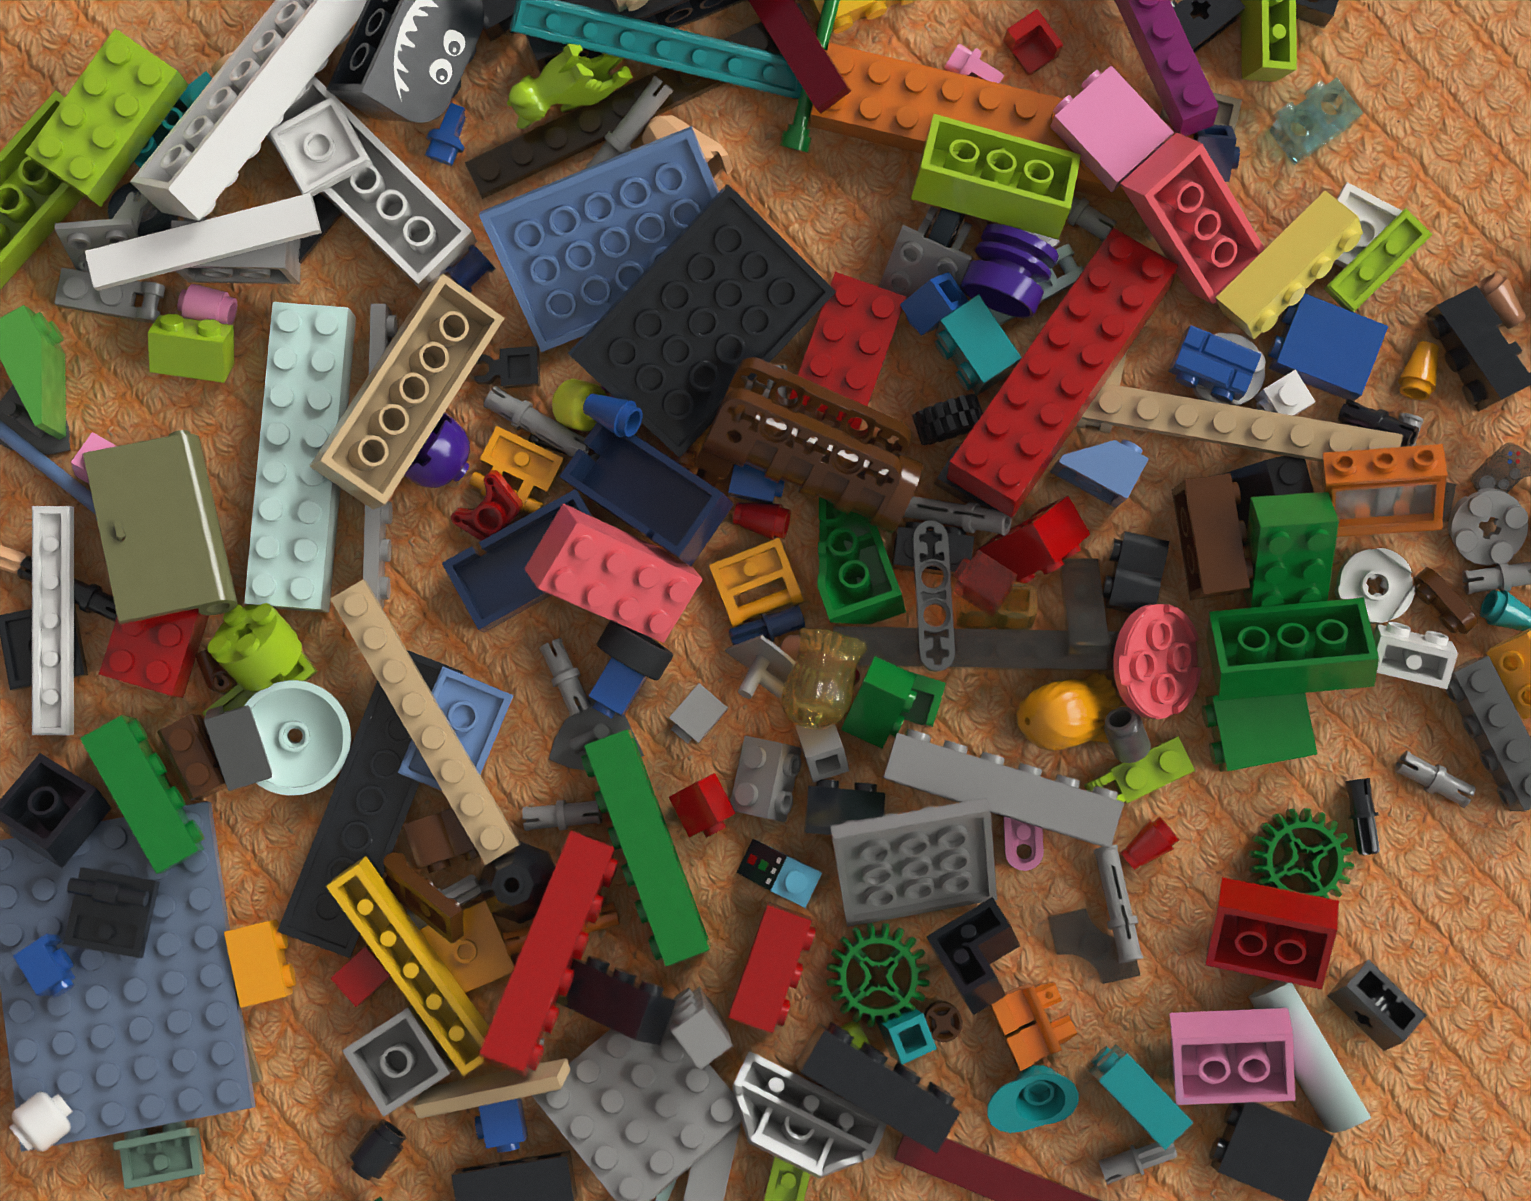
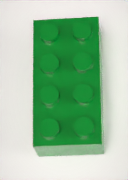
M1364 597L1209 612L1207 644L1219 701L1375 686L1379 656Z

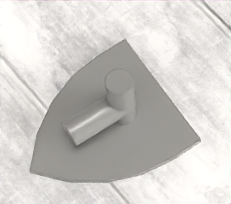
M763 635L728 647L725 650L730 656L750 668L738 690V693L747 699L752 698L759 684L778 698L784 695L788 687L809 694L812 692L808 678L797 663Z

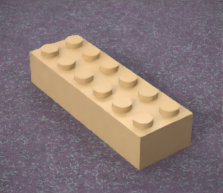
M443 273L432 280L309 467L374 510L384 506L505 318Z

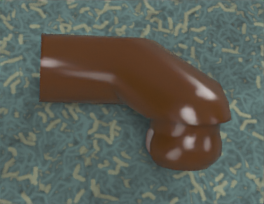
M207 649L195 654L207 688L225 695L237 685V682L219 665Z

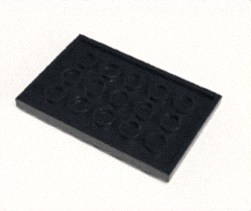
M726 184L568 354L615 398L634 401L643 413L641 423L680 458L712 424L740 362L746 358L755 357L770 363L836 291L730 185ZM750 373L747 379L753 381L757 375Z

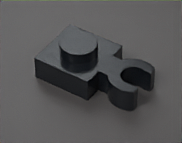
M537 346L499 349L500 359L493 360L490 356L482 354L476 364H488L489 371L486 375L474 376V380L480 385H489L497 378H501V386L503 388L541 386L540 358Z

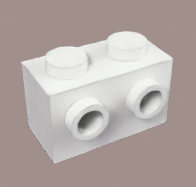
M1388 622L1387 626L1376 624L1373 636L1379 656L1377 673L1448 689L1458 652L1453 642L1448 641L1449 637L1435 631H1426L1425 635L1410 632L1411 628L1397 622Z

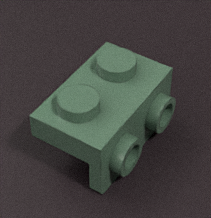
M186 1121L162 1125L163 1133L148 1135V1129L125 1132L123 1141L113 1142V1149L120 1150L124 1188L131 1189L205 1174L199 1127L186 1128Z

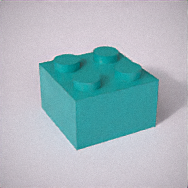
M979 295L940 320L935 333L937 340L934 341L935 346L945 360L951 358L959 369L955 374L966 391L972 389L978 396L1010 375L1022 359Z

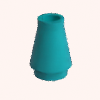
M1492 590L1486 595L1480 608V615L1486 619L1487 624L1519 631L1531 628V609L1506 590Z

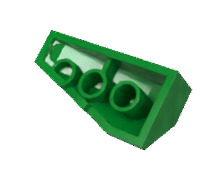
M819 497V574L817 587L830 623L871 625L906 613L903 596L878 528L868 523L869 518L850 511L849 514L833 508V502Z

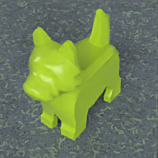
M566 45L563 48V52L544 67L539 77L533 78L528 74L519 83L512 86L507 105L512 106L515 113L519 115L517 128H527L533 122L544 118L552 105L563 104L560 109L562 112H567L579 106L596 104L606 98L615 89L623 86L633 78L627 66H623L611 76L609 75V72L624 58L605 53L592 59L578 56L583 51L581 45Z

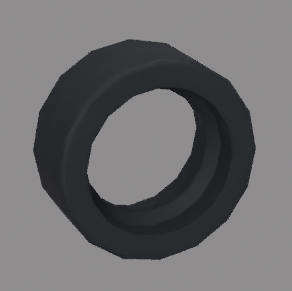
M612 620L609 621L597 642V646L606 654L653 680L661 678L673 657V653L654 639Z

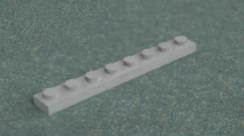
M371 304L369 374L390 344L391 338H394L398 331L397 316L392 315V311L386 304ZM389 501L384 506L374 510L365 505L363 579L367 581L382 608H384V599L389 600L391 592L390 577H385V562H390L392 555L391 540L386 539V524H391L393 518L392 502Z

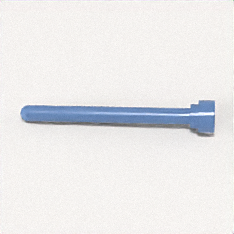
M0 420V440L96 515L91 491Z

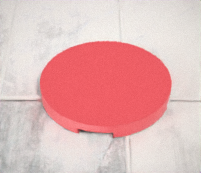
M1148 604L1142 606L1128 617L1119 632L1113 662L1116 685L1125 704L1141 717L1162 719L1173 714H1179L1187 707L1197 690L1202 670L1201 667H1197L1196 641L1199 640L1192 621L1179 608L1169 604Z

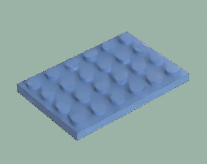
M692 126L483 210L479 213V217L541 352L584 336L719 193V190Z

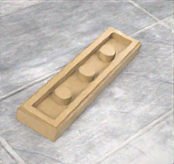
M567 1058L540 1063L536 1071L529 1069L526 1077L507 1070L431 1086L420 1094L413 1107L417 1118L421 1119L560 1090L570 1072Z

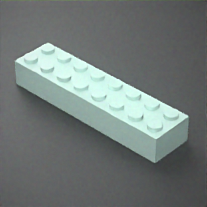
M283 302L272 303L244 604L261 605L269 603L275 609L329 613L341 488L309 466L348 408L356 316L348 307Z

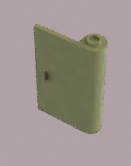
M187 430L172 432L168 437L83 453L119 624L198 608L199 613L202 615L223 614L236 608L238 605L199 436L191 434Z

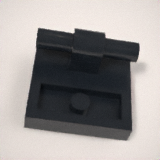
M80 867L78 878L71 877L67 886V892L74 894L63 944L143 958L160 881Z

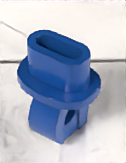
M450 103L440 129H432L426 136L430 141L425 153L426 157L445 165L453 166L457 153H463L465 148L459 136L466 119L464 107Z

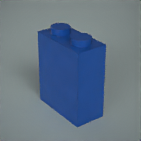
M1304 294L1298 303L1293 306L1289 305L1283 312L1281 322L1286 323L1281 337L1276 335L1269 348L1268 356L1273 358L1269 369L1285 376L1296 370L1305 384L1343 399L1355 401L1363 394L1388 326L1311 295Z

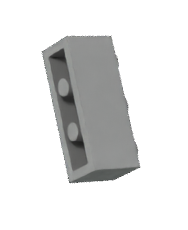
M700 987L693 992L690 988H687L673 998L676 1004L670 1017L671 1031L700 1070L732 1047L727 1023Z

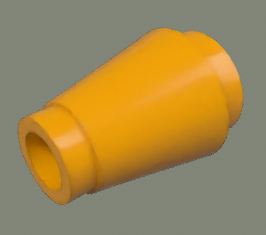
M1426 341L1417 343L1398 380L1401 386L1399 391L1405 397L1414 400H1427L1430 398V394L1435 392L1439 352L1437 345Z

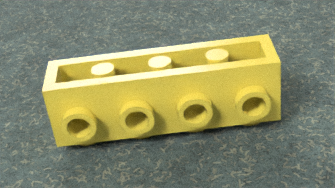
M1324 191L1215 297L1222 314L1253 340L1261 332L1269 331L1277 322L1278 316L1289 305L1293 306L1298 303L1304 296L1306 289L1316 279L1323 278L1332 268L1333 262L1344 251L1349 252L1357 245L1363 234L1359 217L1327 191Z

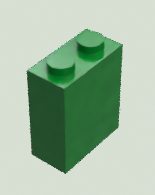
M1305 693L1220 701L1218 700V695L1205 697L1206 705H1202V716L1206 728L1211 727L1214 742L1209 744L1210 756L1213 764L1219 765L1220 772L1318 755Z

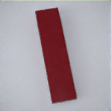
M748 0L811 102L820 113L826 111L851 92V89L794 0Z

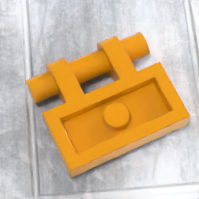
M498 426L495 427L480 457L481 462L492 466L491 471L497 470L502 476L506 473L523 481L519 491L514 490L523 503L522 510L519 512L521 514L524 511L531 514L543 507V503L531 498L535 487L549 494L565 462L563 457ZM475 471L469 485L482 490L481 495L486 496L485 475Z

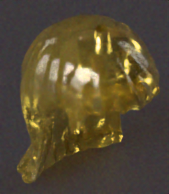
M801 628L799 631L800 643L797 659L785 680L782 690V708L786 717L796 725L812 730H824L837 724L847 712L853 696L856 667L862 655L867 651V646L859 639L844 636L836 631Z

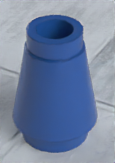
M592 393L586 398L583 406L585 415L590 416V418L618 437L633 436L638 431L642 422V410L636 406L634 401Z

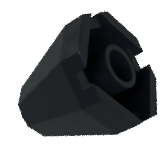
M519 841L521 845L484 866L478 883L492 914L522 924L535 918L556 866L549 851ZM513 878L519 881L518 890H512L509 883Z

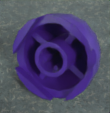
M444 412L404 475L409 481L419 486L438 488L452 480L457 482L465 475L469 468L467 459L470 453V441L461 425L446 412Z

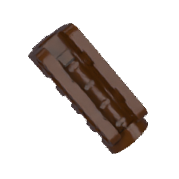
M755 357L746 358L738 365L694 466L698 467L696 476L715 487L719 477L726 480L733 464L742 468L744 464L764 472L763 477L776 483L780 480L799 487L798 493L812 499L815 495L834 503V509L849 514L850 511L869 518V524L891 534L899 525L908 508L923 469V463L905 456L912 436L906 424ZM750 373L758 375L754 382L747 379ZM769 380H772L773 384L771 389H766ZM782 386L791 387L797 392L798 397L795 399H785L778 393V388ZM805 395L810 397L806 406L802 405ZM821 404L828 406L824 413L818 411ZM839 412H844L841 421L836 420ZM851 418H861L868 424V428L860 431L855 430L848 424V420ZM875 427L880 428L876 437L872 436ZM892 435L899 438L894 444L887 441Z

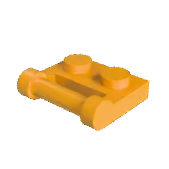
M780 538L709 565L733 628L743 625L745 620L791 602L793 606L804 602ZM783 578L786 589L737 607L734 600L735 596Z

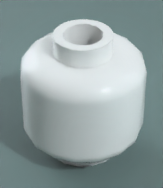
M38 1092L14 1110L12 1113L14 1123L10 1126V1129L28 1151L33 1147L38 1151H45L70 1131L71 1125L67 1116L72 1113V1110L59 1094L51 1098L45 1092Z

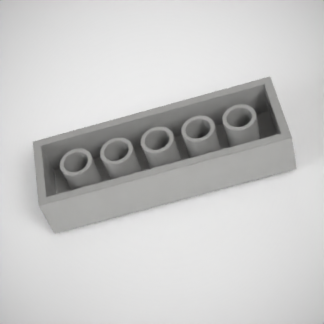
M908 729L906 735L897 733L884 774L886 780L959 803L964 800L988 798L991 813L1101 847L1111 848L1124 802L1116 800L1117 792L1098 786L1093 788V792L1079 789L1080 781L1058 774L1055 781L1040 777L1042 769L1023 763L1019 764L1018 770L1003 765L1005 758L983 751L980 758L967 754V746L945 740L943 747L930 743V735Z

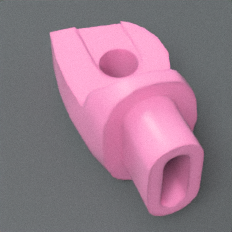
M958 44L944 67L946 71L1000 83L1004 77V74L980 60L981 51L975 48L972 52L961 44Z

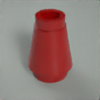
M738 502L734 510L733 524L740 525V527L771 540L776 539V537L784 539L789 529L791 510L783 508L782 504Z
M1159 816L1154 821L1150 819L1121 854L1130 866L1136 870L1140 866H1144L1174 850L1173 845L1179 841V838Z

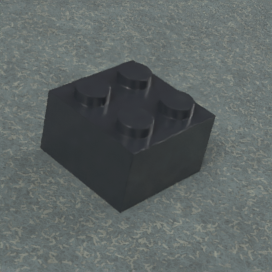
M39 753L0 799V827L10 836L60 868H63L112 807L96 787Z

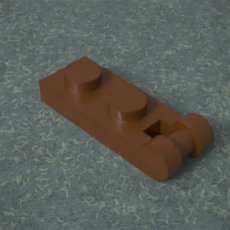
M399 852L387 854L383 860L384 872L387 874L385 883L398 901L451 944L463 937L464 913L459 903L453 898H447L436 889L429 879L422 878L409 868L404 854Z

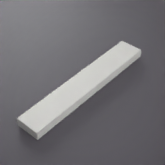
M308 193L87 250L85 255L93 288L99 291L322 232L313 197Z
M32 506V735H74V506Z

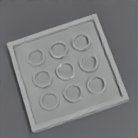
M988 798L964 800L957 804L925 807L918 811L886 814L879 818L847 821L840 825L830 826L847 927L982 903L991 897L997 900L992 821Z
M670 1020L660 1046L635 1041L610 1029L569 1063L570 1072L560 1090L532 1095L615 1201H652L742 1123L734 1093L710 1064L699 1070L672 1033Z

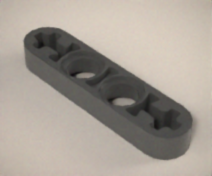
M929 520L921 523L916 528L912 538L918 649L922 665L930 671L939 672L948 668L955 657L948 534L944 526L937 521ZM928 528L933 529L934 535H940L941 541L934 544V556L942 554L943 561L930 559L920 562L919 555L927 556L928 549L927 544L920 542L919 537L924 536ZM934 566L941 570L943 582L939 587L929 588L924 585L921 575L925 568ZM939 605L943 608L946 617L942 625L934 627L926 623L923 615L928 606ZM946 630L947 638L940 637L939 645L941 650H947L948 656L941 659V665H934V660L926 656V651L933 649V637L924 639V631L935 634Z

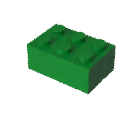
M1329 492L1251 497L1247 542L1244 553L1245 558H1250L1253 567V580L1249 581L1250 588L1243 590L1248 608L1328 601L1339 519Z

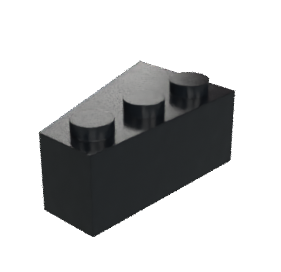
M1477 285L1436 305L1426 312L1429 318L1427 319V325L1431 334L1436 339H1440L1446 350L1445 360L1449 368L1453 372L1458 373L1464 384L1462 391L1470 405H1475L1478 412L1531 385V372L1527 371L1517 356L1522 353V349L1516 341L1508 344L1498 328L1503 322Z

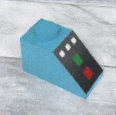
M754 838L736 872L806 908L822 875L821 871Z

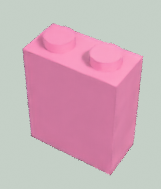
M1110 66L1102 74L1098 70L1094 71L1081 84L1084 90L1074 99L1068 95L1053 109L1056 115L1050 127L1074 153L1081 154L1080 159L1113 192L1120 186L1123 180L1167 142L1174 132L1126 80Z

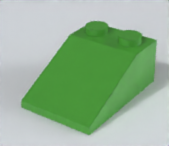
M23 305L0 317V361L35 427L61 440L66 437L65 353L60 345L64 338L53 321L47 322L41 312L36 314Z

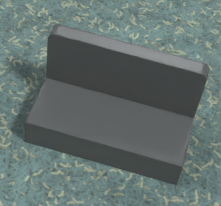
M246 705L224 712L222 706L207 710L204 722L228 791L272 778L273 771L251 707Z

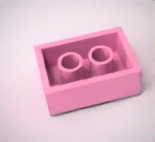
M1288 1008L1170 1013L1176 1105L1295 1101L1293 1031Z

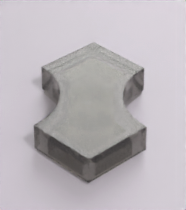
M1085 908L1047 916L1057 955H1077L1084 958L1096 969L1103 984L1140 976L1137 960L1119 963L1114 937L1104 934L1095 927Z

